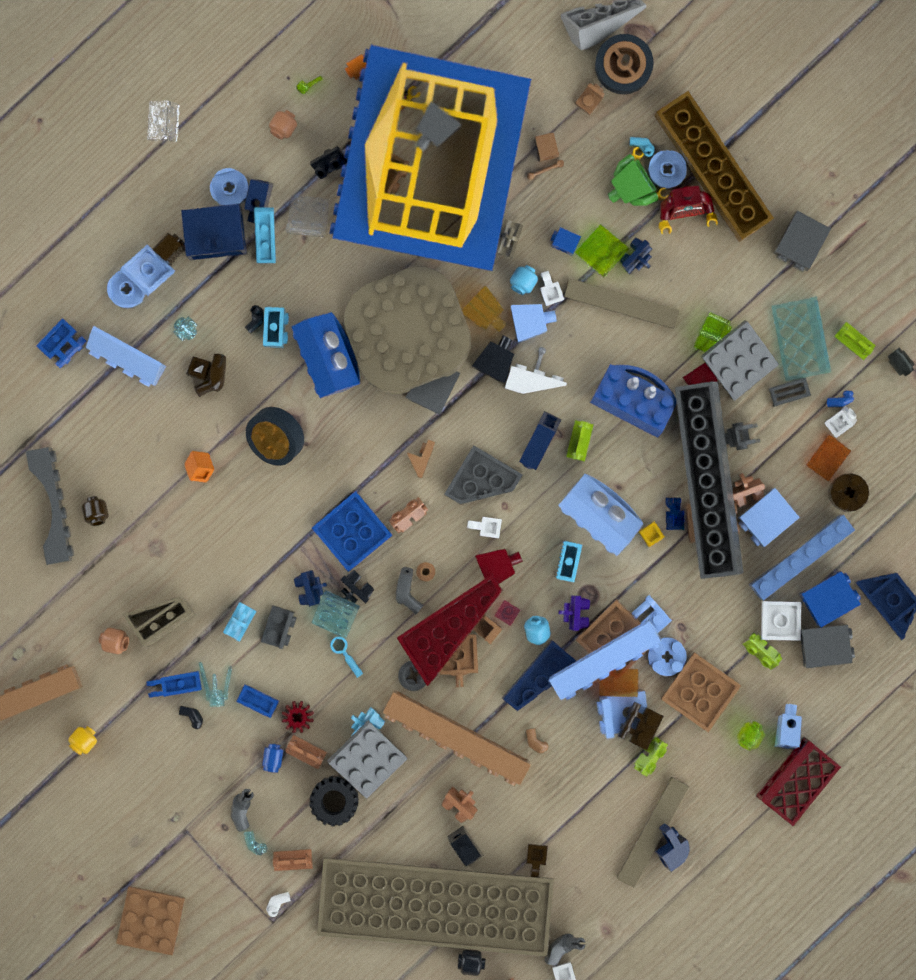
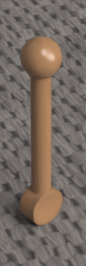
M558 160L556 164L534 173L529 172L527 178L532 180L534 176L556 167L562 168L564 161Z

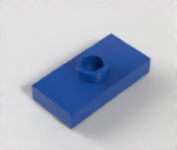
M244 684L236 702L271 718L279 700Z

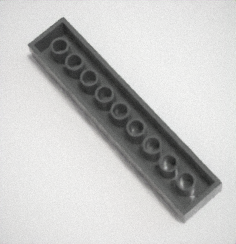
M718 382L675 387L700 579L742 574L744 571Z

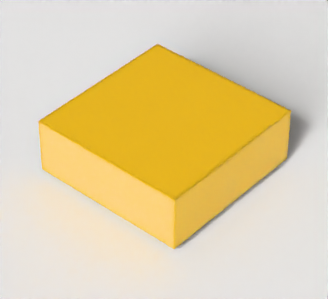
M655 521L638 531L648 548L665 538Z

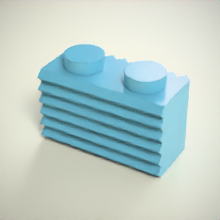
M564 541L562 542L564 545H562L563 549H561L562 553H560L561 556L558 561L560 564H558V571L555 577L560 580L575 582L582 545Z

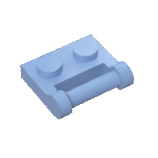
M648 595L645 601L631 614L638 618L651 606L654 611L643 619L641 623L649 619L657 633H659L672 620Z

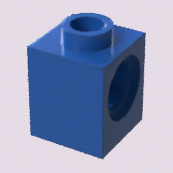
M560 227L559 231H554L550 241L553 242V248L573 256L581 236Z

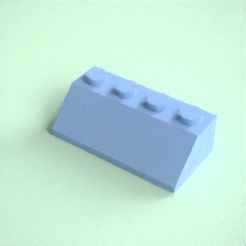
M93 326L86 348L90 350V355L97 359L100 356L107 359L106 364L115 369L117 365L124 369L122 371L124 374L130 377L138 376L140 378L139 382L148 387L150 384L156 386L166 368L164 364Z

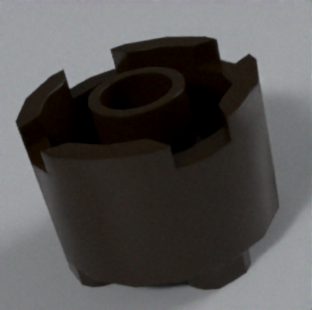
M853 473L842 474L836 477L830 484L828 490L829 500L838 510L844 512L856 511L867 503L869 487L866 481L859 475ZM847 487L849 490L853 491V494H851V498H849L848 495L845 496L844 491H847Z

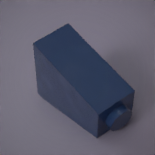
M544 411L519 461L524 467L537 470L562 419Z

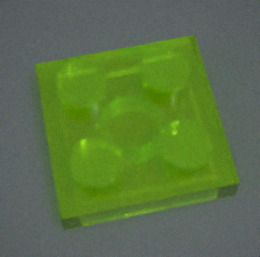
M600 224L576 250L575 254L604 278L629 251V248Z

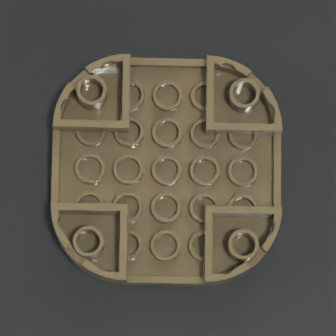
M420 266L411 267L368 283L353 294L346 306L344 315L345 329L360 370L370 384L386 393H407L415 387L444 376H451L463 366L470 352L471 334L456 293L449 280L434 269Z

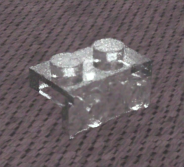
M171 101L149 102L147 140L177 142L179 104Z

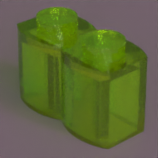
M709 312L693 348L705 353L730 333L732 326H729L731 321Z

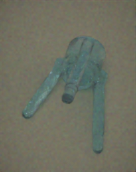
M200 662V672L209 706H225L224 700H228L232 666L228 668L224 692L222 693V690H217L216 674H213V690L210 693L203 664Z

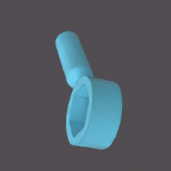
M341 636L335 637L330 643L332 651L337 654L343 653L345 661L358 678L363 672L352 656L347 654V640ZM335 640H343L345 643L343 650L336 651L333 646Z

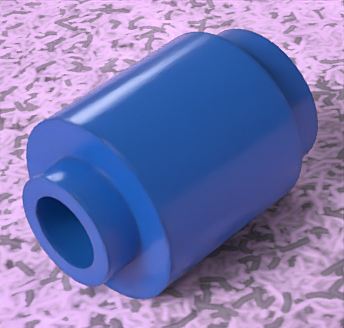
M270 743L269 747L264 748L262 762L264 771L278 773L279 768H281L284 749L280 748V745Z

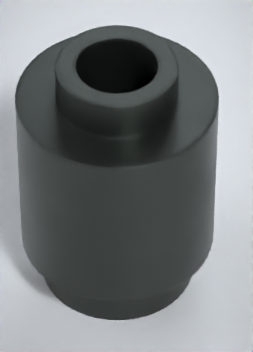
M900 347L887 356L890 360L889 363L899 376L903 374L906 377L914 371L913 366L915 363Z

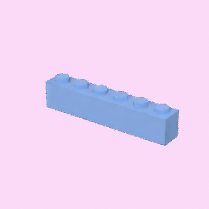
M648 619L550 676L549 681L561 700L564 698L568 700L576 695L577 690L581 688L585 690L593 685L592 682L596 679L603 680L610 675L608 672L614 669L616 671L626 666L627 661L631 659L635 661L643 656L642 653L646 650H655L660 646L661 638Z

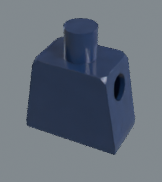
M259 179L250 180L244 207L245 210H249L248 222L255 223L254 208L257 207L254 204L255 199L260 201L259 207L268 208L274 183Z

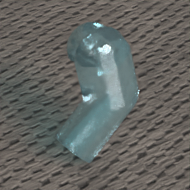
M253 830L244 832L248 850L259 856L267 852V845L265 843L259 844L255 841Z

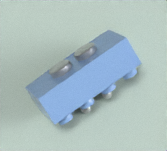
M587 474L581 477L558 505L565 515H570L579 527L585 528L594 540H599L605 545L608 552L614 553L616 556L631 542L643 525L635 511L616 492Z

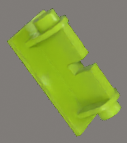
M847 322L834 336L862 360H865L876 346Z
M575 420L567 458L585 462L594 424Z
M753 633L749 640L742 645L746 647L748 653L755 655L764 667L770 670L777 667L782 660L781 654L771 645L766 650L764 647L768 642L761 640L759 634Z
M655 736L648 750H645L650 754L646 756L641 753L634 763V769L645 776L652 774L658 759L666 754L668 744L663 741L661 742Z

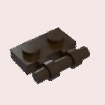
M634 702L632 708L629 707L627 711L628 716L624 724L622 723L620 726L621 730L618 737L625 739L627 733H630L632 736L629 742L648 750L664 716L647 707L642 714L638 712L641 704ZM635 717H637L640 720L636 728L633 729L631 728V725Z

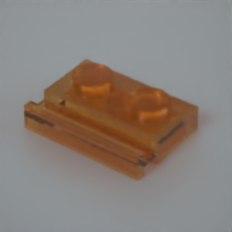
M828 434L806 466L829 482L851 450Z
M622 668L618 671L614 669L608 672L610 674L608 677L599 680V696L638 697L639 669Z

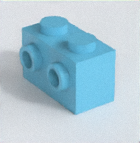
M265 307L264 347L284 348V344L288 343V332H285V324L288 325L289 313H286L284 308Z

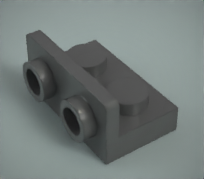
M272 605L261 642L279 647V649H283L284 645L288 646L291 635H288L290 627L294 628L297 619L294 616L295 612Z

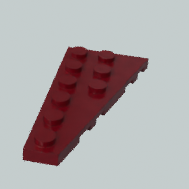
M493 574L397 637L427 686L432 683L503 592Z

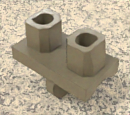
M505 219L499 236L497 254L513 258L523 228L522 224Z

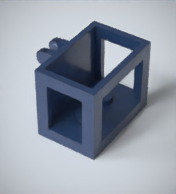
M239 204L181 210L186 257L190 261L247 254L243 210Z

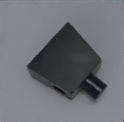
M502 335L498 345L490 341L473 363L472 368L504 384L514 357V353L508 350L513 340Z
M461 826L447 836L450 845L465 867L470 866L484 856L464 826Z

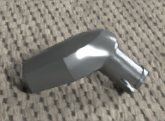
M403 567L397 582L396 601L398 604L407 606L416 615L424 605L417 601L410 592L413 569Z
M244 789L242 793L237 794L232 802L231 819L238 832H242L250 827L246 816L250 807V800L254 797L253 792L249 795L250 789Z
M564 934L558 937L549 945L544 961L549 965L557 966L564 954L573 949L583 950L586 945L580 944V942L586 943L585 939L581 937L576 938L572 934Z

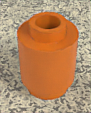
M361 54L346 63L347 68H345V71L350 79L353 77L355 80L359 79L362 68L366 69L367 63L363 62L364 55Z

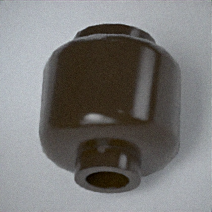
M96 496L87 498V502L82 505L84 521L91 526L104 524L105 520L109 517L106 502L103 499H98Z

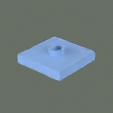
M148 245L141 249L120 269L147 296L175 272Z

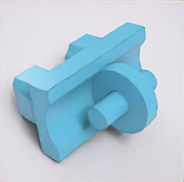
M239 602L223 633L240 642L257 611Z
M370 707L366 714L361 712L358 717L352 715L351 719L355 722L351 728L355 730L354 734L369 720L377 729H381L385 721L375 709Z

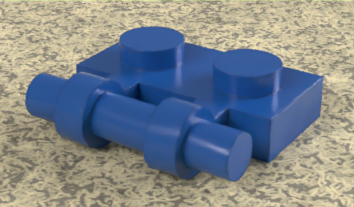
M62 318L36 346L49 359L57 355L60 359L55 364L61 369L65 363L68 364L71 361L70 358L77 351L80 352L87 340L82 336L77 341L74 340L72 337L77 331ZM69 342L72 346L63 353L61 349Z

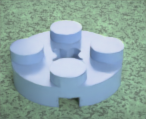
M660 151L652 157L649 163V177L660 188L670 189L677 187L686 176V161L676 151ZM664 165H665V166H669V165L672 166V168H671L672 173H671V174H669V173H666V174H665V173L663 172V171H664V168H663Z
M225 168L214 175L210 183V192L214 200L221 206L230 204L240 205L247 198L249 185L242 173L232 168ZM227 183L235 186L231 193L224 190L227 187Z
M121 270L116 272L107 284L109 298L121 308H133L141 304L146 295ZM125 284H129V287H132V291H129V294H125L122 291Z
M670 637L661 638L660 646L653 651H648V662L658 674L672 676L683 669L687 658L686 651L677 640ZM666 651H669V654L672 655V659H669V662H665V659H662V655H665Z

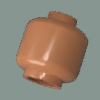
M288 110L276 112L269 123L270 133L280 140L290 138L297 127V122L294 119L295 115Z
M107 628L104 633L100 634L99 643L103 651L119 655L127 650L129 637L123 630Z

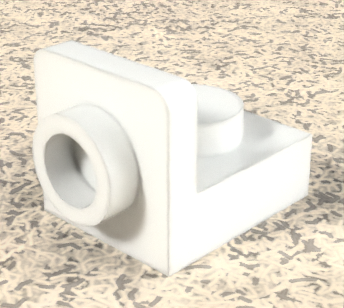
M844 406L824 424L837 438L857 422V416L851 408L848 409L847 406Z

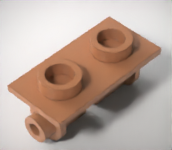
M418 497L416 500H411L402 511L394 513L389 522L398 534L401 531L403 533L413 525L409 520L411 517L417 522L427 514L428 509Z
M295 735L292 736L285 750L286 753L316 769H319L327 754L326 751Z
M312 849L273 852L274 871L313 869Z

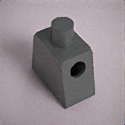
M431 101L415 130L422 135L415 145L422 151H425L430 143L438 147L461 124Z

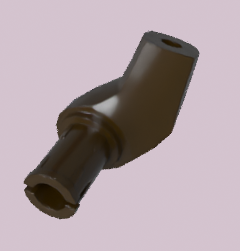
M214 354L209 380L194 386L199 397L212 391L219 392L223 388L226 372L225 355Z

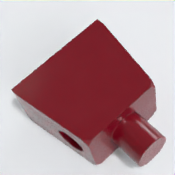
M506 549L475 555L484 579L493 574L499 584L516 574L513 566L523 562L519 551L508 555Z

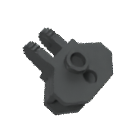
M743 422L732 424V428H728L727 433H725L726 445L729 444L730 448L736 447V450L748 449L749 444L761 442L760 439L750 440L748 429L758 427L757 423L744 425Z

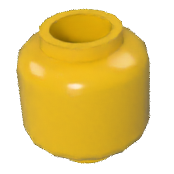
M88 726L85 728L77 727L68 738L69 747L78 755L82 753L88 754L97 743V739L94 736L96 732Z

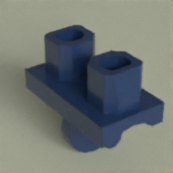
M634 238L630 243V247L634 252L629 255L623 251L618 256V260L628 274L635 268L640 271L643 266L646 269L651 267L648 261L652 258L649 253L653 249L648 241Z
M313 570L303 572L294 578L295 586L297 588L304 586L306 593L299 595L300 605H309L310 607L321 604L320 596L324 595L322 587H326L327 583H321L319 576L315 577Z

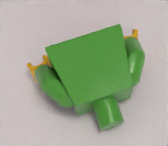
M635 147L632 154L627 155L617 164L613 173L614 178L611 181L615 189L608 193V197L613 203L622 198L625 204L646 206L658 201V199L664 200L669 196H661L660 192L666 188L663 187L657 190L639 161L644 153L640 156L635 154L639 147Z

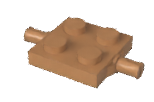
M476 634L468 635L440 671V675L450 674L455 676L456 687H459V680L460 687H464V675L478 673Z

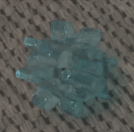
M189 316L186 319L181 317L175 322L174 328L176 330L173 333L182 341L185 338L191 340L197 334L195 327L198 325Z

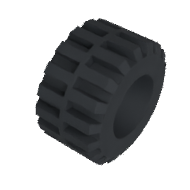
M340 776L324 778L316 784L310 795L309 804L312 809L311 812L316 816V820L323 822L324 825L328 824L330 827H335V825L341 826L343 823L350 821L354 816L359 803L358 792L346 779ZM336 790L344 795L346 803L341 811L332 812L323 805V797L328 791Z

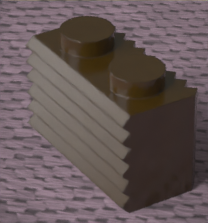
M167 233L153 250L166 263L172 265V262H175L177 257H180V254H183V251H185L183 247L185 243L175 233L173 235Z

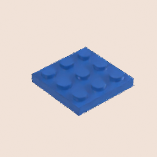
M356 491L312 527L314 532L348 572L392 536L391 532Z

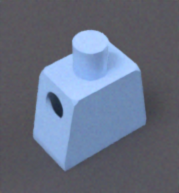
M542 304L511 305L510 307L517 343L547 332L546 324L557 322L555 311L543 312Z
M786 704L785 714H781L778 717L774 747L796 749L800 746L802 717L796 716L797 705ZM787 721L791 723V728L787 726Z

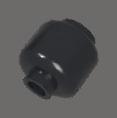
M463 950L462 954L458 955L457 969L463 975L478 976L481 970H485L486 958H482L480 951Z

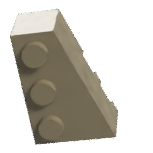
M182 597L123 614L143 646L150 647L196 615L186 599Z

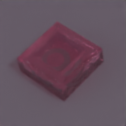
M504 600L494 616L511 626L520 609Z

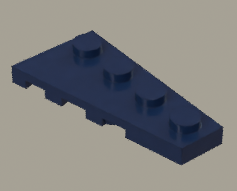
M551 640L502 699L516 711H519L537 698L543 691L552 687L549 681L550 676L573 664L576 660Z

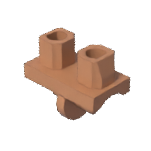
M743 473L739 474L740 480L734 482L735 487L732 488L734 502L737 504V507L746 505L745 496L750 494L754 501L762 499L764 497L763 489H765V485L761 482L760 478L753 480L752 476L745 478Z
M452 786L442 803L446 810H450L453 806L459 810L455 817L460 823L467 819L471 820L478 811L474 806L476 802L471 798L474 794L472 790L465 793L461 789L458 792Z

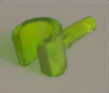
M319 76L307 84L301 80L297 84L296 89L301 94H306L310 87L323 80V78Z

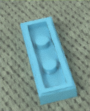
M255 207L256 263H276L274 208Z

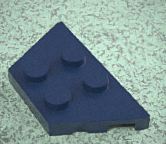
M898 573L856 581L855 584L898 638L903 640L916 612V596Z

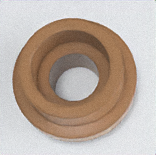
M428 562L421 563L416 570L417 577L422 581L432 580L435 576L434 566ZM424 568L429 569V575H423L422 570Z

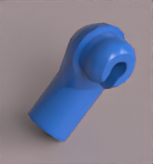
M844 391L842 398H827V407H844L852 403L854 400L853 391Z

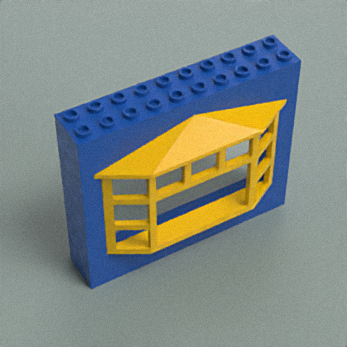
M370 45V49L365 50L363 62L367 63L366 69L362 68L359 80L363 82L362 88L358 87L356 101H359V105L354 107L352 115L355 125L354 127L350 126L348 139H352L351 145L346 146L344 158H348L347 165L342 166L340 176L344 177L343 184H339L337 191L340 201L339 204L335 203L333 215H336L335 223L331 222L329 234H332V239L493 271L531 78ZM407 78L429 83L425 104L403 100ZM436 84L458 90L454 110L441 108L450 116L481 123L464 209L413 199L422 150L418 147L416 148L413 166L390 161L395 137L418 141L422 136L396 130L401 106L423 110L425 113L432 101ZM464 91L486 95L483 116L460 111ZM389 168L411 173L407 197L384 193ZM383 199L405 204L400 226L378 222ZM412 205L434 210L429 232L407 228ZM441 211L462 215L463 218L457 238L435 233Z

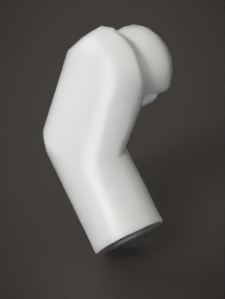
M289 892L271 897L267 905L269 916L275 917L281 904L291 901Z

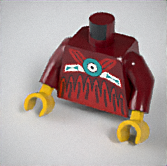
M686 186L672 190L669 196L661 202L660 219L662 221L658 224L661 234H663L665 228H667L669 234L672 232L668 220L703 215L707 213L706 223L708 227H710L709 222L711 220L716 221V225H718L717 215L713 213L714 206L711 195L700 191L699 186Z

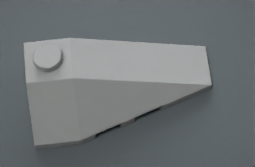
M615 0L612 5H602L599 3L595 4V8L585 10L584 7L575 8L561 14V19L572 43L580 50H584L600 43L646 8V4L641 0Z

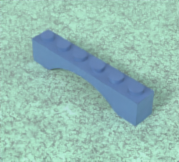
M839 515L800 548L749 584L760 600H765L854 532L855 529L844 515Z

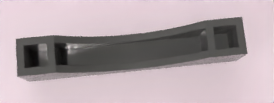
M51 447L26 451L29 471L43 484L51 503V528L48 538L43 545L46 565L72 561L74 549L72 545H69L68 538L71 537L69 526H66L65 523L67 518L66 508L62 507L61 500L64 499L62 488L59 489L58 485L60 473L58 469L56 470L54 463L57 462L55 450L52 451Z

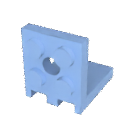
M645 691L599 696L600 702H597V710L599 715L602 716V721H599L600 732L607 739L614 738V734L620 732V726L626 720V717L623 715L624 708H632L634 702L641 704L638 712L643 714L647 707ZM635 717L631 728H636L640 720L639 718Z

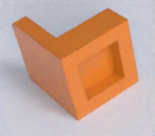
M191 451L184 464L190 481L207 483L215 470L209 453Z

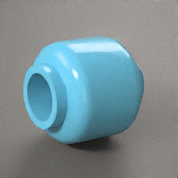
M528 265L517 267L510 278L511 289L521 295L531 293L538 281L535 269Z
M532 616L524 624L526 637L530 643L541 645L550 638L551 632L546 618Z

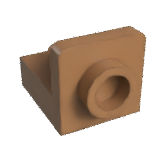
M589 83L585 91L575 102V105L590 116L604 98V90L597 84L592 85Z

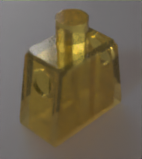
M486 286L462 309L465 318L485 331L492 325L500 332L507 325L499 317L504 312V309Z

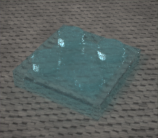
M325 590L311 623L346 639L360 606Z

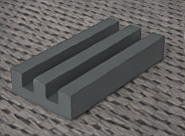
M806 377L768 389L774 407L811 396ZM802 382L804 385L802 387H798L778 394H775L774 392L775 390H779ZM802 390L806 391L805 394L777 402L776 399Z

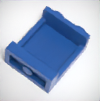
M838 571L835 575L814 587L799 593L815 623L820 628L861 605L859 602L861 597L856 589L852 590L849 585L851 580L846 572L843 574L842 571Z

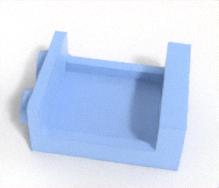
M772 488L762 499L738 517L740 520L739 526L745 532L748 530L751 533V540L756 546L761 545L762 547L768 545L800 518L776 488Z

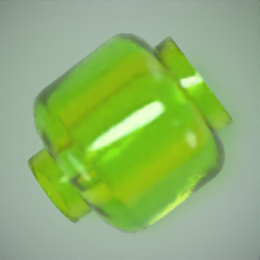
M756 721L752 723L745 722L737 734L738 744L748 751L758 749L765 737V732L762 730L763 726Z

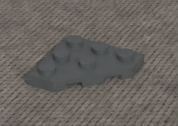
M473 445L444 495L459 504H464L512 492L523 474Z

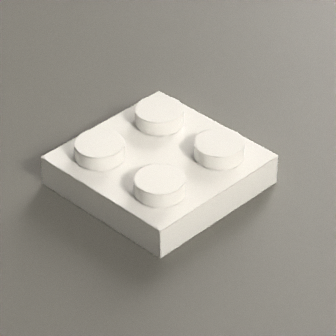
M762 601L761 640L801 641V602Z

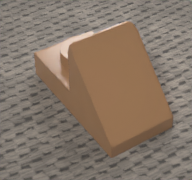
M428 440L427 443L423 442L419 452L422 454V457L407 452L419 478L423 477L435 445L434 441Z

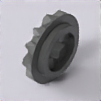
M412 661L404 663L398 673L400 684L409 691H418L424 688L426 683L420 674L417 676V683L413 679H406L411 675L410 668L415 673L418 671Z

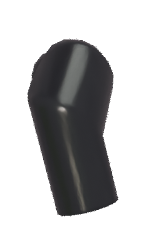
M258 305L251 307L252 321L245 326L250 334L264 322V311Z
M180 706L179 715L189 717L192 728L200 729L203 724L200 712L195 708Z

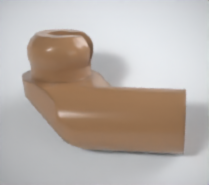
M535 728L526 729L528 746L537 753L546 752L549 748L548 743L537 739Z

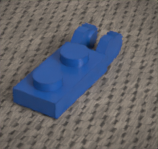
M199 671L161 677L160 679L146 682L147 686L161 684L163 690L148 693L149 698L157 696L166 697L202 690Z

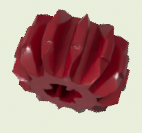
M296 701L292 702L293 708L287 704L285 707L289 712H282L283 716L288 717L282 719V723L289 722L286 729L288 730L293 726V733H296L297 727H299L300 733H303V726L309 729L310 725L307 722H314L313 718L308 717L313 715L314 711L307 712L306 710L310 708V705L308 704L303 708V701H300L299 707H297ZM301 713L303 715L301 716L303 720L295 721L293 719L295 717L293 714Z

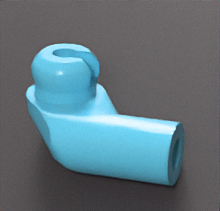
M630 137V146L639 147L646 157L654 155L655 148L648 138Z

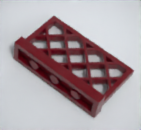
M803 737L800 741V746L793 749L756 797L794 826L839 771L841 766L811 741ZM814 749L818 752L819 761L809 762L808 755ZM831 763L834 768L830 773H823L822 764ZM819 764L820 774L810 775L809 765ZM800 766H806V776L797 777L796 770ZM820 777V785L817 788H811L810 779ZM807 779V789L798 790L797 780ZM787 781H794V791L785 792L784 785ZM808 792V800L805 803H799L798 793ZM795 794V804L786 805L785 795ZM775 796H782L781 806H773L770 802ZM796 807V815L789 819L786 814V808Z

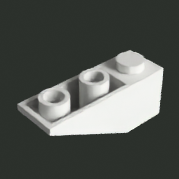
M516 364L515 367L511 366L505 389L524 394L566 386L567 383L563 382L564 378L556 375H553L552 378L546 377L543 371L534 369V372L526 370V366Z

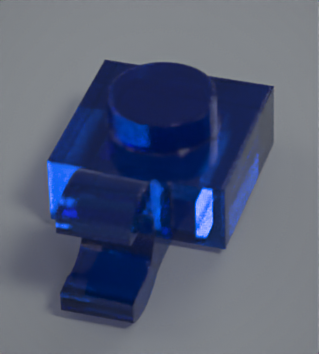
M666 498L665 504L669 508V511H666V530H684V511H680L681 498Z

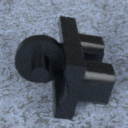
M336 146L333 149L325 150L324 154L310 161V166L315 170V174L320 179H323L329 173L337 171L347 164L348 158H344L345 155Z
M355 570L341 579L351 590L349 592L345 587L341 590L346 596L342 601L346 603L349 599L355 604L358 601L353 596L355 593L366 604L370 600L369 597L373 593L374 588L367 582L359 589L355 584L361 576Z

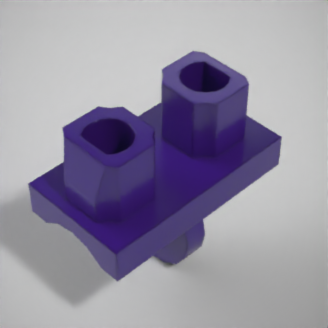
M571 595L570 603H564V610H558V614L564 615L563 622H569V630L579 631V629L589 627V617H580V609L589 610L590 600L581 598V596Z

